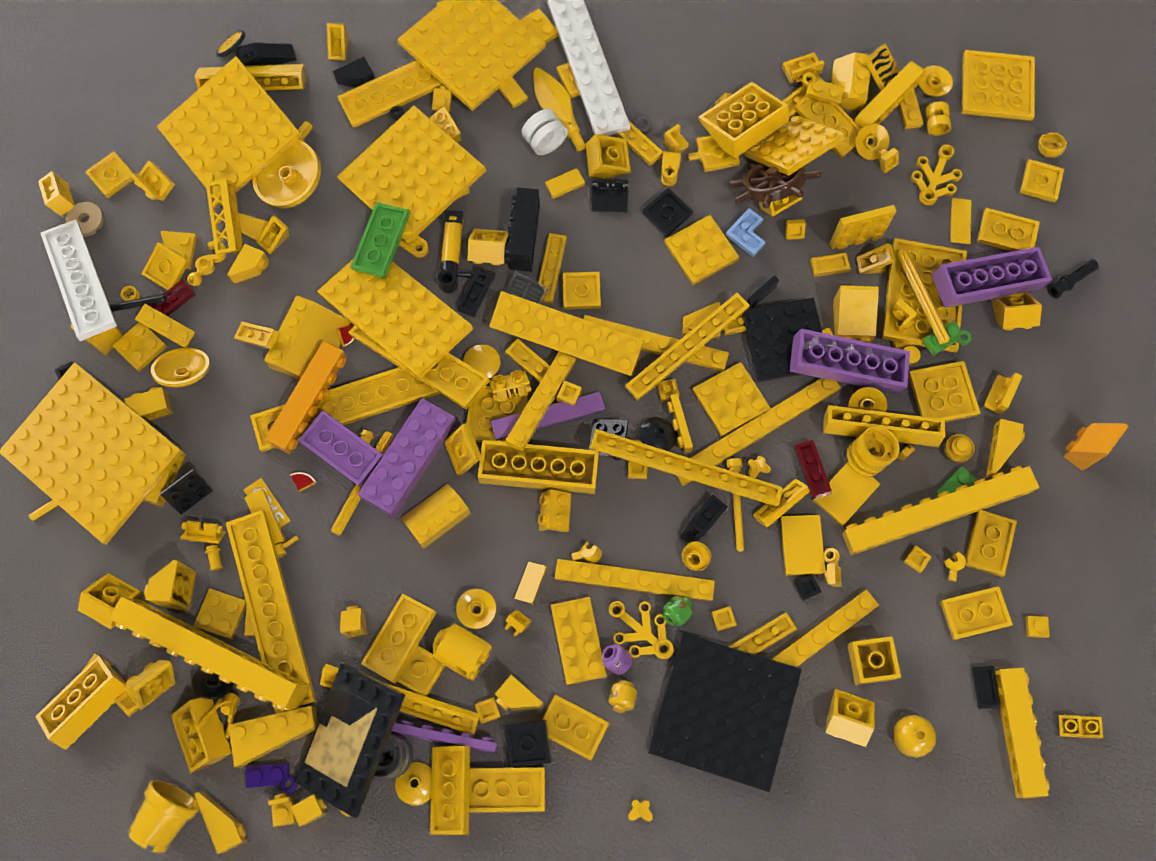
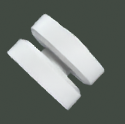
M551 109L537 112L527 120L522 128V136L531 144L532 149L538 155H545L554 151L562 144L568 134L567 128L559 121V118Z

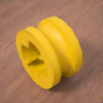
M126 286L120 292V296L125 302L140 299V293L133 286Z

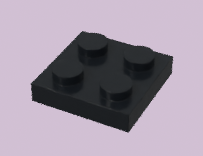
M668 188L642 210V213L668 237L687 221L694 211Z
M547 720L505 724L509 767L551 763Z

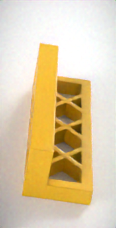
M228 179L206 183L215 254L234 253L238 255L243 248L235 185ZM220 186L221 192L216 197L213 195L212 187ZM220 202L223 204V210L220 214H217L215 207ZM221 220L226 225L222 233L218 230V224ZM223 238L228 240L229 248L221 249L220 243Z

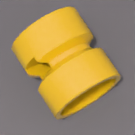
M946 102L929 104L925 109L926 119L928 120V133L934 136L948 133L951 130L949 104Z

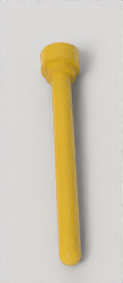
M733 458L726 460L729 471L736 473L741 471L742 459ZM733 493L736 549L738 552H742L744 550L741 495Z

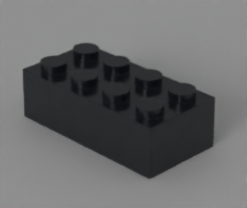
M517 187V193L513 194L512 205L514 207L510 213L511 227L508 228L509 244H506L505 254L507 255V263L510 264V270L532 272L540 213L539 189Z

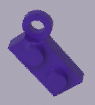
M290 763L246 766V788L280 786L285 793H293L297 789L296 778L290 776ZM290 780L292 781L293 786L292 788L287 789L286 782Z

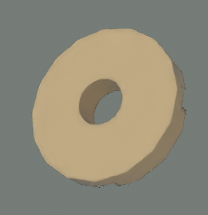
M92 202L77 203L66 216V223L77 220L84 237L97 233L96 231L99 228L101 229L104 223L103 212ZM89 216L87 222H81L82 218Z

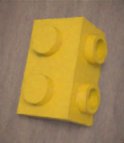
M815 52L783 62L782 69L789 83L802 81L803 75L808 72L815 76L822 73L825 63L823 60L819 61Z
M149 160L139 174L131 173L130 175L135 180L134 183L146 192L145 195L152 200L164 201L175 185L153 161Z
M553 489L542 492L539 499V504L541 505L538 517L539 530L545 531L549 529L568 532L571 493Z

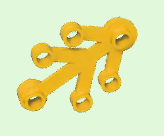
M945 144L939 149V161L934 173L925 156L919 157L916 162L917 167L924 171L929 181L927 188L920 171H914L910 177L911 181L916 183L921 191L919 200L923 205L931 206L935 204L938 197L944 195L953 196L957 190L954 184H948L945 188L935 191L937 185L951 180L957 182L962 177V172L959 169H954L951 173L941 176L946 161L951 159L954 154V148L951 145Z
M614 601L610 604L609 614L613 618H620L637 632L628 634L616 633L613 637L615 644L622 645L624 642L647 640L653 646L639 647L633 645L630 647L629 653L632 655V658L655 654L659 659L671 657L674 647L666 639V620L662 614L657 615L654 619V624L658 627L657 639L651 633L649 614L651 606L648 602L644 601L639 605L642 625L625 612V607L621 602ZM647 605L648 610L642 611L641 606ZM613 608H620V613L615 614ZM657 618H663L664 623L658 624L656 621ZM621 635L623 637V641L617 642L615 639L616 636ZM660 646H666L667 652L662 653ZM633 648L638 649L639 654L633 655L631 653V650Z

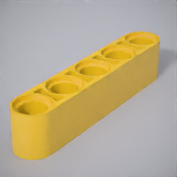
M909 62L858 114L854 122L861 129L868 124H880L924 79L927 71L915 62Z

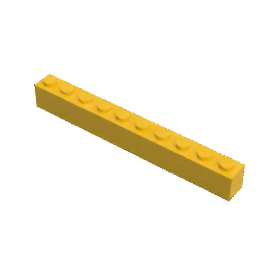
M1017 466L1011 469V472L1004 475V472L993 475V479L988 481L983 478L975 481L973 486L963 485L956 488V492L949 493V491L940 493L936 499L925 498L919 501V505L913 506L908 504L901 507V511L896 513L894 510L882 514L883 517L881 518L871 517L864 520V524L857 525V523L848 525L842 535L852 556L1027 495L1040 487L1030 466L1025 468Z

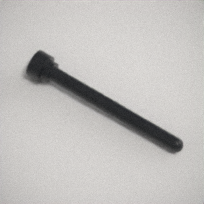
M159 295L111 304L110 308L114 312L141 307L144 304L163 303L167 301V297Z

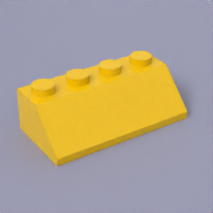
M97 656L35 717L48 740L66 750L109 709L117 698L125 693L124 685H126V682L101 656Z

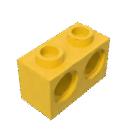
M53 171L38 181L45 205L58 215L62 216L75 207L68 183Z

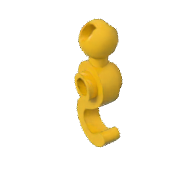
M214 241L208 242V249L215 250ZM221 242V249H225V245ZM227 254L199 257L195 262L196 272L188 275L187 282L191 286H199L202 283V275L211 274L215 269L214 263L223 261Z

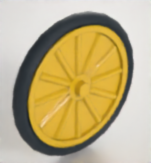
M241 30L229 36L217 49V56L224 57L236 49L244 40L245 32Z

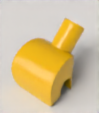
M586 542L580 551L572 553L571 556L573 561L584 558L589 563H596L600 560L602 551L598 546L593 545L592 547L589 542Z
M960 552L952 555L954 562L949 558L944 561L945 566L949 570L948 581L956 582L957 572L963 569L966 564V559Z

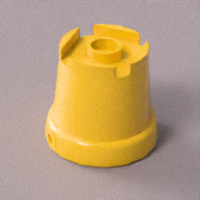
M155 780L149 783L144 793L145 799L128 830L130 832L128 835L139 846L145 849L147 845L155 846L152 850L153 852L163 853L185 823L196 815L199 811V805L190 794L181 788L164 781Z

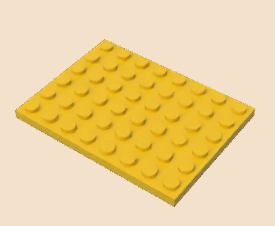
M75 362L0 449L2 456L102 544L106 545L183 453L179 447Z

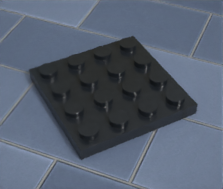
M814 297L747 309L742 314L757 383L803 375L790 372L793 336L800 329L822 333Z

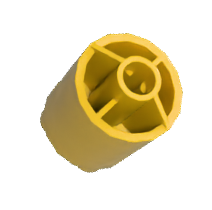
M454 623L450 627L440 630L433 642V658L463 677L474 681L480 671L478 669L481 664L484 665L488 659L492 646L490 643Z

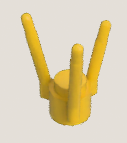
M228 693L223 699L219 698L213 708L196 726V729L199 730L219 707L224 715H228V725L233 724L240 698L233 693ZM228 725L225 735L226 738H229L230 736Z

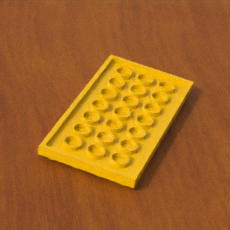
M352 259L317 290L320 297L419 380L473 330V326L393 261L386 279L353 271L350 268L353 262Z

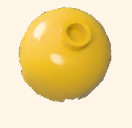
M917 715L905 716L898 720L893 728L894 744L905 756L914 758L925 756L932 751L936 744L935 728L924 717Z

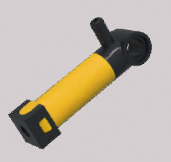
M445 210L444 235L438 282L441 290L445 293H452L457 289V277H473L472 270H458L461 237L465 220L463 211ZM447 279L452 280L450 283H444Z

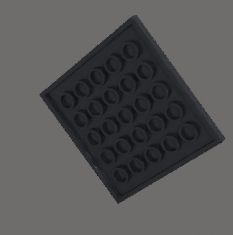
M683 633L648 753L770 793L802 669Z

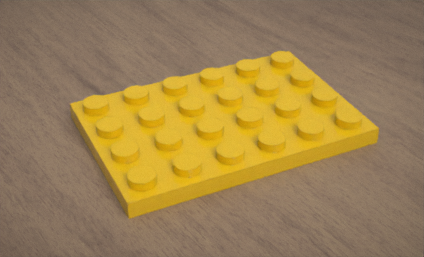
M894 238L892 249L895 262L891 263L889 268L882 339L926 347L922 340L934 333L897 257V253L902 249L908 251L943 325L946 326L955 321L959 328H961L962 305L943 307L932 274L943 264L965 261L967 251ZM900 298L918 313L914 318L915 324L909 330L905 328L902 332L898 329L903 321L897 319L891 312L895 303ZM956 342L944 350L957 352L959 350V343Z

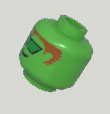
M673 597L663 607L664 619L671 626H682L693 615L692 603L686 597Z

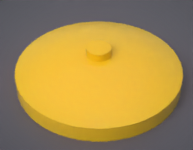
M296 140L252 179L254 190L261 200L274 208L285 209L297 206L304 202L316 189L321 175V163L316 152L308 144Z

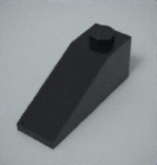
M251 43L237 47L240 60L244 66L281 65L297 60L292 44Z

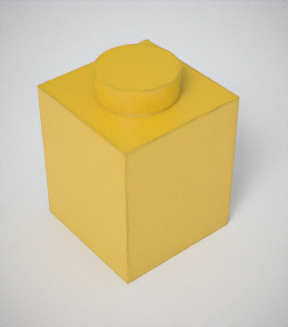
M314 794L291 807L299 827L305 826L327 814L325 810L327 808L326 802Z

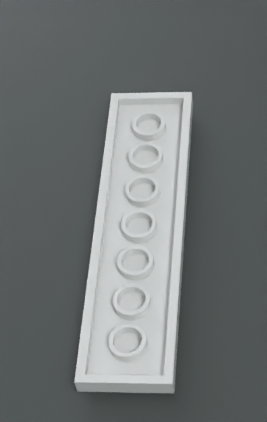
M75 219L41 232L46 251L79 341L117 327L77 220Z

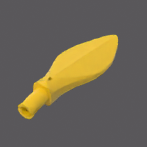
M535 67L534 90L539 106L542 110L551 109L557 115L559 121L567 128V137L571 138L577 152L584 150L586 146L579 133L580 129L573 115L572 103L568 92L555 78L544 70Z

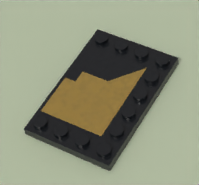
M341 663L296 776L295 783L352 818H358L406 694L347 664Z

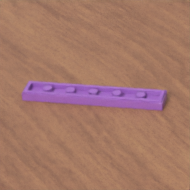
M600 392L579 397L575 406L564 402L550 405L537 429L605 411ZM522 413L491 421L496 441L508 437Z

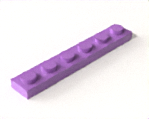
M401 721V724L395 723L391 731L394 734L454 746H470V749L495 754L498 748V744L494 743L492 738L482 737V740L473 739L474 735L462 733L461 736L453 735L454 731L442 729L441 732L433 731L434 727L421 725V728L413 727L414 723Z

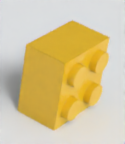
M893 636L854 641L847 645L855 685L901 678Z

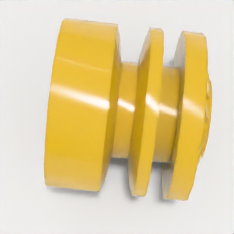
M871 426L850 443L847 448V459L851 467L859 474L875 476L897 459L900 446L897 438L891 431L881 426Z

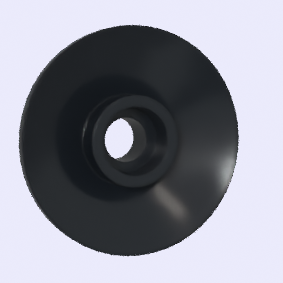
M649 418L640 427L639 437L643 444L669 451L676 443V431H674L672 424L663 418Z
M199 669L192 678V689L202 698L218 699L227 695L232 690L234 683H226L218 679L220 675L216 673L209 674Z

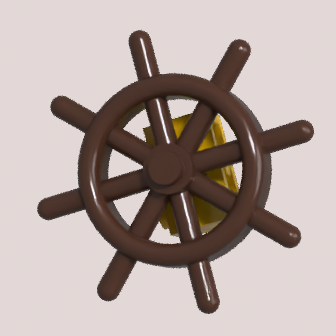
M749 162L747 168L750 170L746 173L744 179L730 181L729 187H744L745 193L735 198L736 204H741L750 198L759 202L761 210L773 217L802 200L804 193L800 189L804 186L806 180L820 178L822 173L820 171L805 172L803 166L788 176L779 172L776 167L770 168L761 163L756 165Z

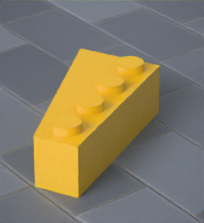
M308 706L228 725L234 767L242 768L248 765V763L315 731L318 723L316 707Z

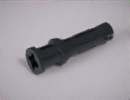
M1091 259L1071 274L1061 276L1057 282L1047 286L1048 293L1053 298L1058 299L1062 296V293L1073 289L1074 284L1099 269L1098 262Z

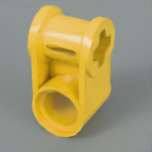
M663 151L661 183L666 187H672L677 182L681 153Z

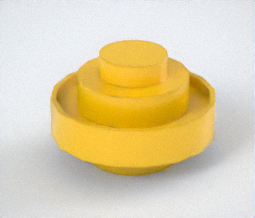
M956 434L946 441L944 451L951 461L963 463L972 457L974 444L969 437Z
M691 542L682 551V561L691 570L701 571L711 562V551L701 542Z

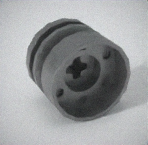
M390 734L374 778H397L409 769L413 759V752L407 739L398 734ZM388 752H391L392 759H389Z

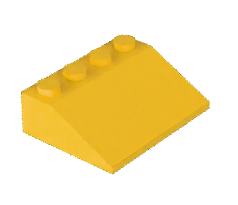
M750 82L700 115L698 120L720 147L736 158L789 122V113L786 103L755 83Z
M296 295L278 331L277 341L272 349H269L264 361L270 369L300 380L323 341L340 348L341 341L337 329L349 326L351 322L314 301Z

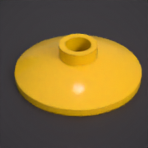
M940 66L924 68L927 73L918 84L921 91L932 97L946 95L953 85L951 74Z
M879 124L864 126L858 132L855 140L858 154L867 160L880 158L881 156L878 152L882 149L887 150L889 147V134ZM871 138L872 143L869 145L868 140Z
M863 387L852 394L848 402V408L886 412L887 400L884 394L877 388ZM865 401L870 402L868 406H863Z
M471 589L463 593L458 599L456 614L464 626L471 629H481L489 625L494 619L496 603L487 591ZM474 607H480L479 613L473 612Z
M412 762L409 769L395 779V790L399 798L409 805H421L430 800L432 769L424 763ZM414 779L418 780L419 783L416 788L411 785Z

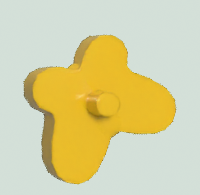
M758 456L756 460L750 459L748 461L750 466L748 475L750 477L756 478L759 472L769 473L771 471L770 466L765 463L766 460L763 456Z
M633 800V808L628 814L629 820L634 821L642 817L646 821H651L653 815L649 810L650 802L647 800L643 802Z

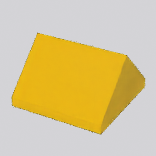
M114 327L87 338L85 341L106 356L113 348L112 345L123 336V332L118 327Z

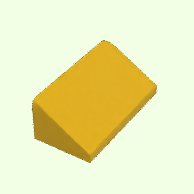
M528 562L514 599L533 606L547 566Z

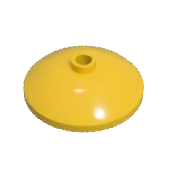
M178 348L160 355L151 366V375L155 382L171 388L185 387L198 382L207 374L210 368V361L207 354L199 349Z

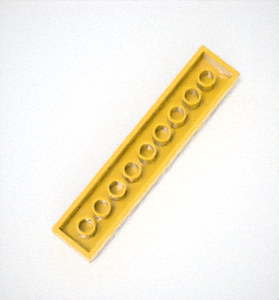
M121 596L109 618L116 622V627L123 630L130 629L133 631L132 635L144 639L145 637L150 639L149 643L159 648L163 646L167 648V653L185 657L183 661L191 665L198 664L202 666L201 670L206 673L220 675L218 679L226 683H236L237 689L244 692L249 690L255 693V698L261 701L273 702L272 706L281 711L284 709L289 711L291 709H299L310 688V685L142 600Z

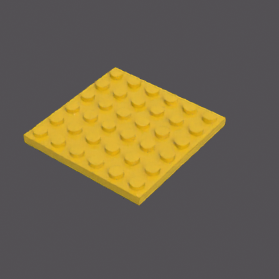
M443 0L397 39L401 47L472 112L546 48V43L498 0Z
M236 56L156 126L205 187L208 182L228 179L234 183L236 193L302 136ZM220 186L212 187L213 195L217 197L221 192Z
M413 106L347 166L337 178L371 211H373L376 202L409 210L411 214L401 237L409 244L487 170L469 152L418 108Z

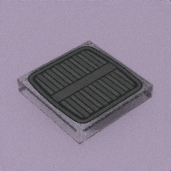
M515 271L505 292L542 304L549 288Z

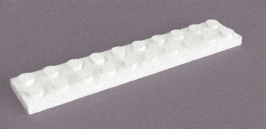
M546 0L594 134L608 136L630 130L629 121L584 0Z

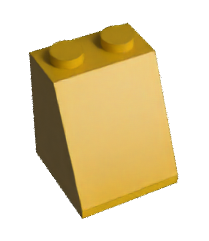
M840 286L833 299L834 336L872 343L876 336L879 287Z

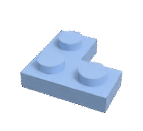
M749 208L726 232L725 236L754 257L766 243L753 232L762 223L763 218Z

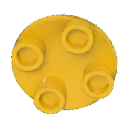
M484 344L471 347L463 358L464 363L489 378L498 372L501 365L498 352L493 347Z

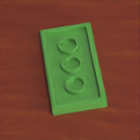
M376 202L350 268L353 271L386 279L411 212L407 209Z

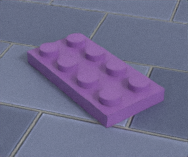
M323 410L298 440L359 487L383 457V454Z

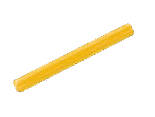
M906 249L899 250L897 257L938 342L941 345L948 343L950 337Z
M385 431L375 449L384 455L391 445L394 435ZM369 476L360 487L355 484L331 528L332 533L339 536L342 534L361 499L358 493Z

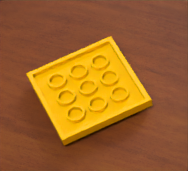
M965 50L963 53L961 114L1032 121L1035 103V57Z
M794 116L787 124L745 151L744 156L770 168L776 167L779 172L789 176L844 141L845 135L840 131L806 118Z

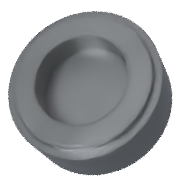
M642 116L635 120L634 126L646 135L651 131L652 123L649 118Z

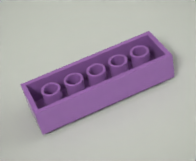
M1040 247L943 264L932 274L944 308L1040 290L1052 281Z
M800 329L793 336L790 372L863 387H874L878 390L898 394L907 388L910 351Z
M422 398L359 491L358 495L361 500L394 519L457 424L455 417Z

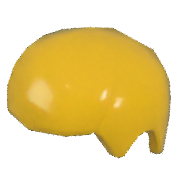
M1051 132L1043 134L1038 142L1040 154L1048 158L1060 156L1067 146V141H1065L1063 136Z

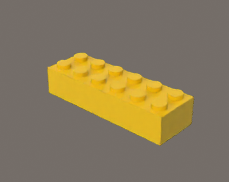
M482 440V458L480 459L478 471L479 483L595 494L599 451L527 444L522 452L507 445L506 442Z

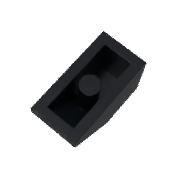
M365 57L333 71L337 84L357 88L375 79Z

